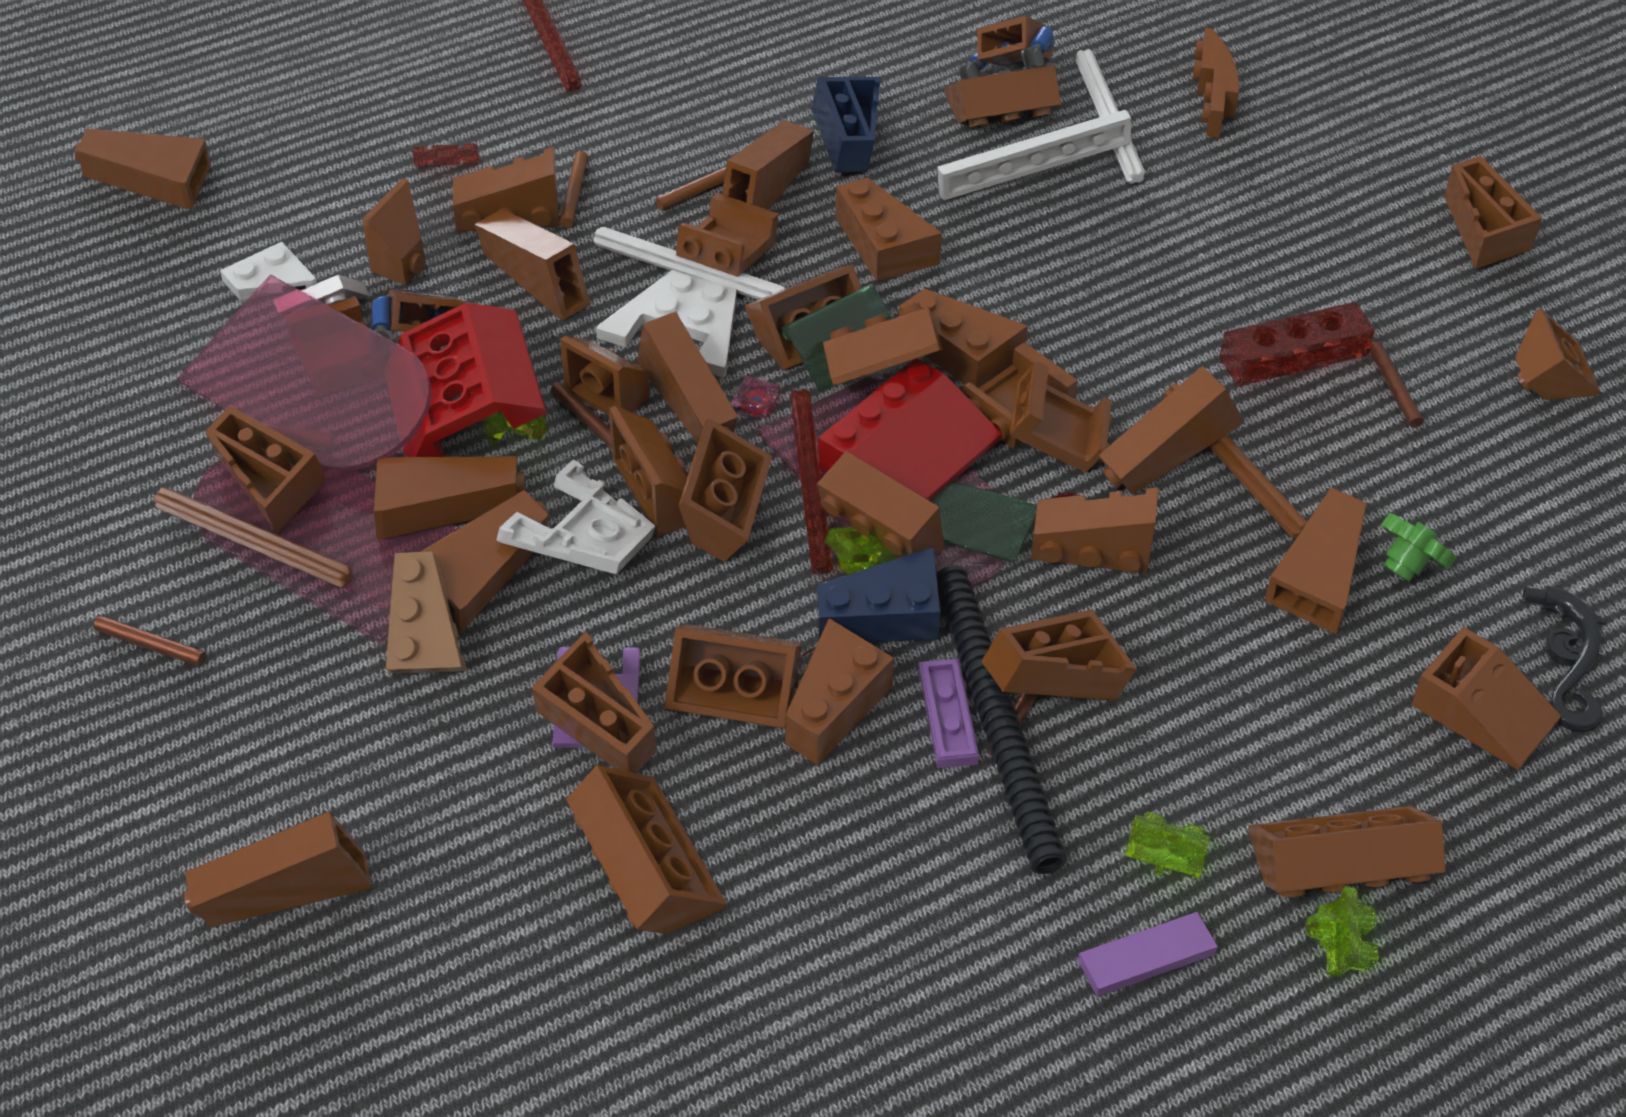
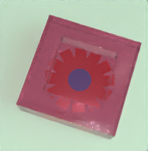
M746 376L732 400V407L735 410L767 419L780 396V385Z

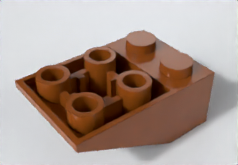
M1465 627L1458 632L1422 673L1411 704L1517 770L1523 766L1561 718V715L1499 647Z

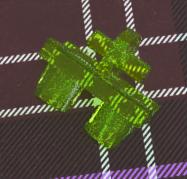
M1146 812L1143 817L1135 815L1125 856L1155 864L1154 874L1163 876L1165 869L1168 868L1200 878L1210 836L1205 835L1203 827L1192 824L1182 828L1166 824L1162 815Z
M1345 886L1339 899L1319 905L1317 907L1318 913L1311 915L1305 921L1306 934L1311 938L1319 940L1320 947L1326 949L1328 975L1338 978L1350 968L1368 971L1379 959L1378 946L1361 940V934L1366 935L1374 927L1376 921L1375 908L1358 902L1357 889Z

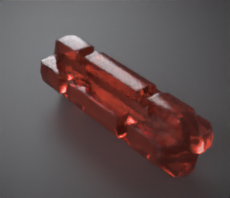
M475 143L464 144V147H459V144L432 145V149H427V146H415L412 151L413 162L417 167L428 166V163L433 162V166L460 164V161H465V164L479 162V148Z

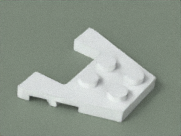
M672 270L600 323L596 328L597 339L627 347L642 324L676 311L691 338L704 342L699 351L713 375L724 378L727 373L728 353L730 352L737 289Z
M572 460L556 475L554 487L582 502L553 529L516 512L499 528L496 540L518 548L617 574L652 538L655 525L622 498L618 499V501L613 499L603 490L605 484L602 481L590 480L582 473L584 467L579 462Z

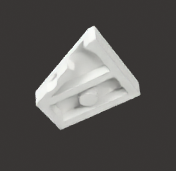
M283 242L220 270L222 281L239 300L258 298L262 295H284V288L306 285V288L317 284L316 278Z
M336 275L278 300L275 304L280 316L289 317L354 296L359 300L369 295L363 282Z

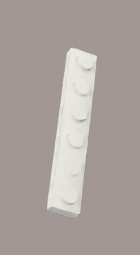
M1122 110L938 166L939 193L943 200L951 199L1130 144L1131 117L1126 110Z

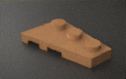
M434 552L395 553L386 670L390 673L468 671L465 659L460 653L457 638H459L457 627L452 622L448 606L449 596L439 557Z

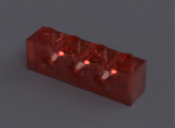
M1352 302L1224 332L1219 358L1236 386L1239 387L1367 357L1375 330L1357 303Z

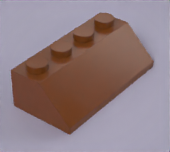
M596 765L566 798L574 813L576 824L583 830L592 846V854L603 866L609 877L610 887L618 894L627 911L628 920L637 930L668 934L719 912L726 907L727 903L654 777Z
M1413 806L1248 825L1249 836L1264 883L1282 897L1303 896L1306 894L1305 889L1320 887L1325 892H1340L1348 889L1347 884L1363 882L1364 886L1381 887L1388 885L1389 879L1402 877L1406 881L1422 882L1430 880L1431 874L1446 872L1442 821Z

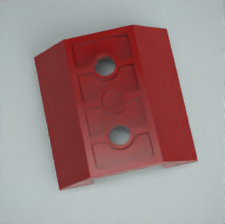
M466 302L400 334L385 374L405 457H445L441 439L500 411L513 429L547 414L520 319L515 310ZM449 343L444 349L440 350L441 346ZM462 393L459 398L453 400L455 395Z

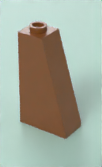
M784 120L733 155L726 163L722 194L769 210L809 162L814 130Z
M86 129L81 141L77 142L75 147V159L77 162H80L84 177L185 209L193 208L211 166L206 141L202 138Z
M504 209L475 224L483 254L559 319L565 320L591 305L574 243Z
M675 311L644 323L637 363L644 370L648 371L649 380L697 444L704 423L708 418L734 433L738 416L677 312Z
M1202 366L1098 455L1107 467L1102 473L1116 489L1123 485L1132 495L1240 427L1244 420L1226 388Z
M516 456L377 457L374 500L376 539H384L474 520L525 490L524 472H517Z
M1331 487L1272 573L1265 601L1337 634L1340 630L1347 605L1366 503Z
M525 490L421 551L434 552L439 557L449 596L448 606L452 622L456 624L459 632L472 622L534 553L533 551L497 541L499 528L516 512L548 527L549 513L541 501L534 500Z
M329 811L186 871L188 890L184 891V900L191 914H198L210 927H215L365 891L373 886L365 851Z

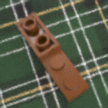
M1205 28L1203 41L1197 40L1192 80H1198L1197 94H1204L1201 122L1207 123L1206 136L1219 138L1223 117H1235L1239 95V79L1235 62L1227 46L1212 28Z

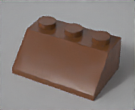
M1055 65L963 79L944 88L946 98L958 123L969 122V127L989 124L988 119L1000 117L1001 122L1020 119V113L1031 112L1032 117L1052 114L1051 108L1061 105Z
M853 264L836 268L744 305L758 341L782 370L825 353L823 342L831 340L830 332L850 326L852 332L866 328L864 321L872 318Z
M919 302L899 309L900 317L887 321L885 314L865 320L866 328L852 332L851 327L847 326L830 332L831 340L823 342L833 386L942 350V342L930 307L922 309Z
M617 406L609 408L613 462L646 518L655 525L654 531L657 537L686 527L678 505L687 480V471L682 459L674 457L666 433L660 434L654 422L650 419Z
M710 418L704 423L678 506L691 543L725 562L749 539L772 455Z
M846 451L817 483L821 499L820 503L827 513L834 517L841 516L848 520L859 533L865 536H874L882 541L884 546L893 554L907 556L933 547L934 555H937L945 549L939 507Z
M683 624L675 628L664 709L785 728V715L792 702L797 683L802 642Z

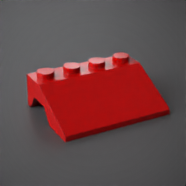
M915 358L818 437L819 469L824 473L828 472L847 451L930 501L1002 439V433L944 373Z

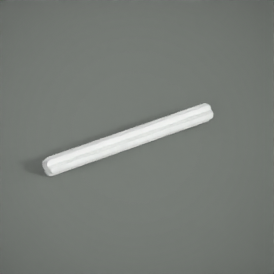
M1090 49L1085 51L1079 50L1076 63L1099 117L1119 112L1094 53ZM1132 141L1130 144L1114 148L1128 183L1142 182L1145 170Z
M601 227L595 232L594 244L598 247L670 271L675 270L735 288L738 294L756 300L785 289L781 285L745 273L736 277L676 256L675 250L606 227Z

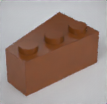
M554 147L544 149L543 155L525 160L524 156L513 159V164L498 169L490 166L453 178V212L456 232L476 231L475 224L501 209L539 227L559 226V198Z
M1481 156L1452 165L1444 198L1475 269L1532 250L1542 220L1541 216Z
M868 177L836 186L835 217L876 282L940 264L942 233Z
M927 289L921 290L899 305V309L920 302L922 309L930 307L943 349L924 356L963 384L970 382L977 388H980L1013 364L1014 349L1023 342L1026 343L1027 325Z
M230 405L205 431L218 459L277 534L327 480L314 452Z
M1158 487L1146 488V494L1123 497L1122 491L1110 492L1109 498L1087 500L1086 495L1038 500L1031 560L1147 573L1156 524Z
M1092 609L1002 628L981 661L1003 692L1113 701L1118 699L1137 670Z
M828 619L785 715V745L819 765L892 688L894 658L833 620Z
M587 631L531 687L537 713L615 769L637 773L657 751L654 725L627 687L624 688L616 677L607 659L604 660L596 649Z

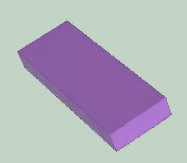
M959 658L919 662L918 672L937 769L978 765L979 753Z
M1198 912L1081 952L1078 956V963L1096 996L1099 997L1214 956L1218 946Z

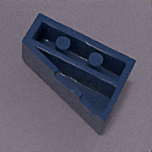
M818 77L811 110L835 173L868 171L875 141L881 77Z
M934 548L922 550L818 584L817 620L819 639L828 619L833 620L869 643L938 639L940 606Z

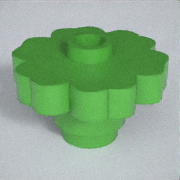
M1389 513L1380 525L1385 531L1396 538L1385 554L1388 558L1383 565L1408 582L1411 581L1414 575H1420L1429 560L1448 570L1457 558L1452 551L1435 540L1437 534L1420 522H1417L1414 526L1395 514Z

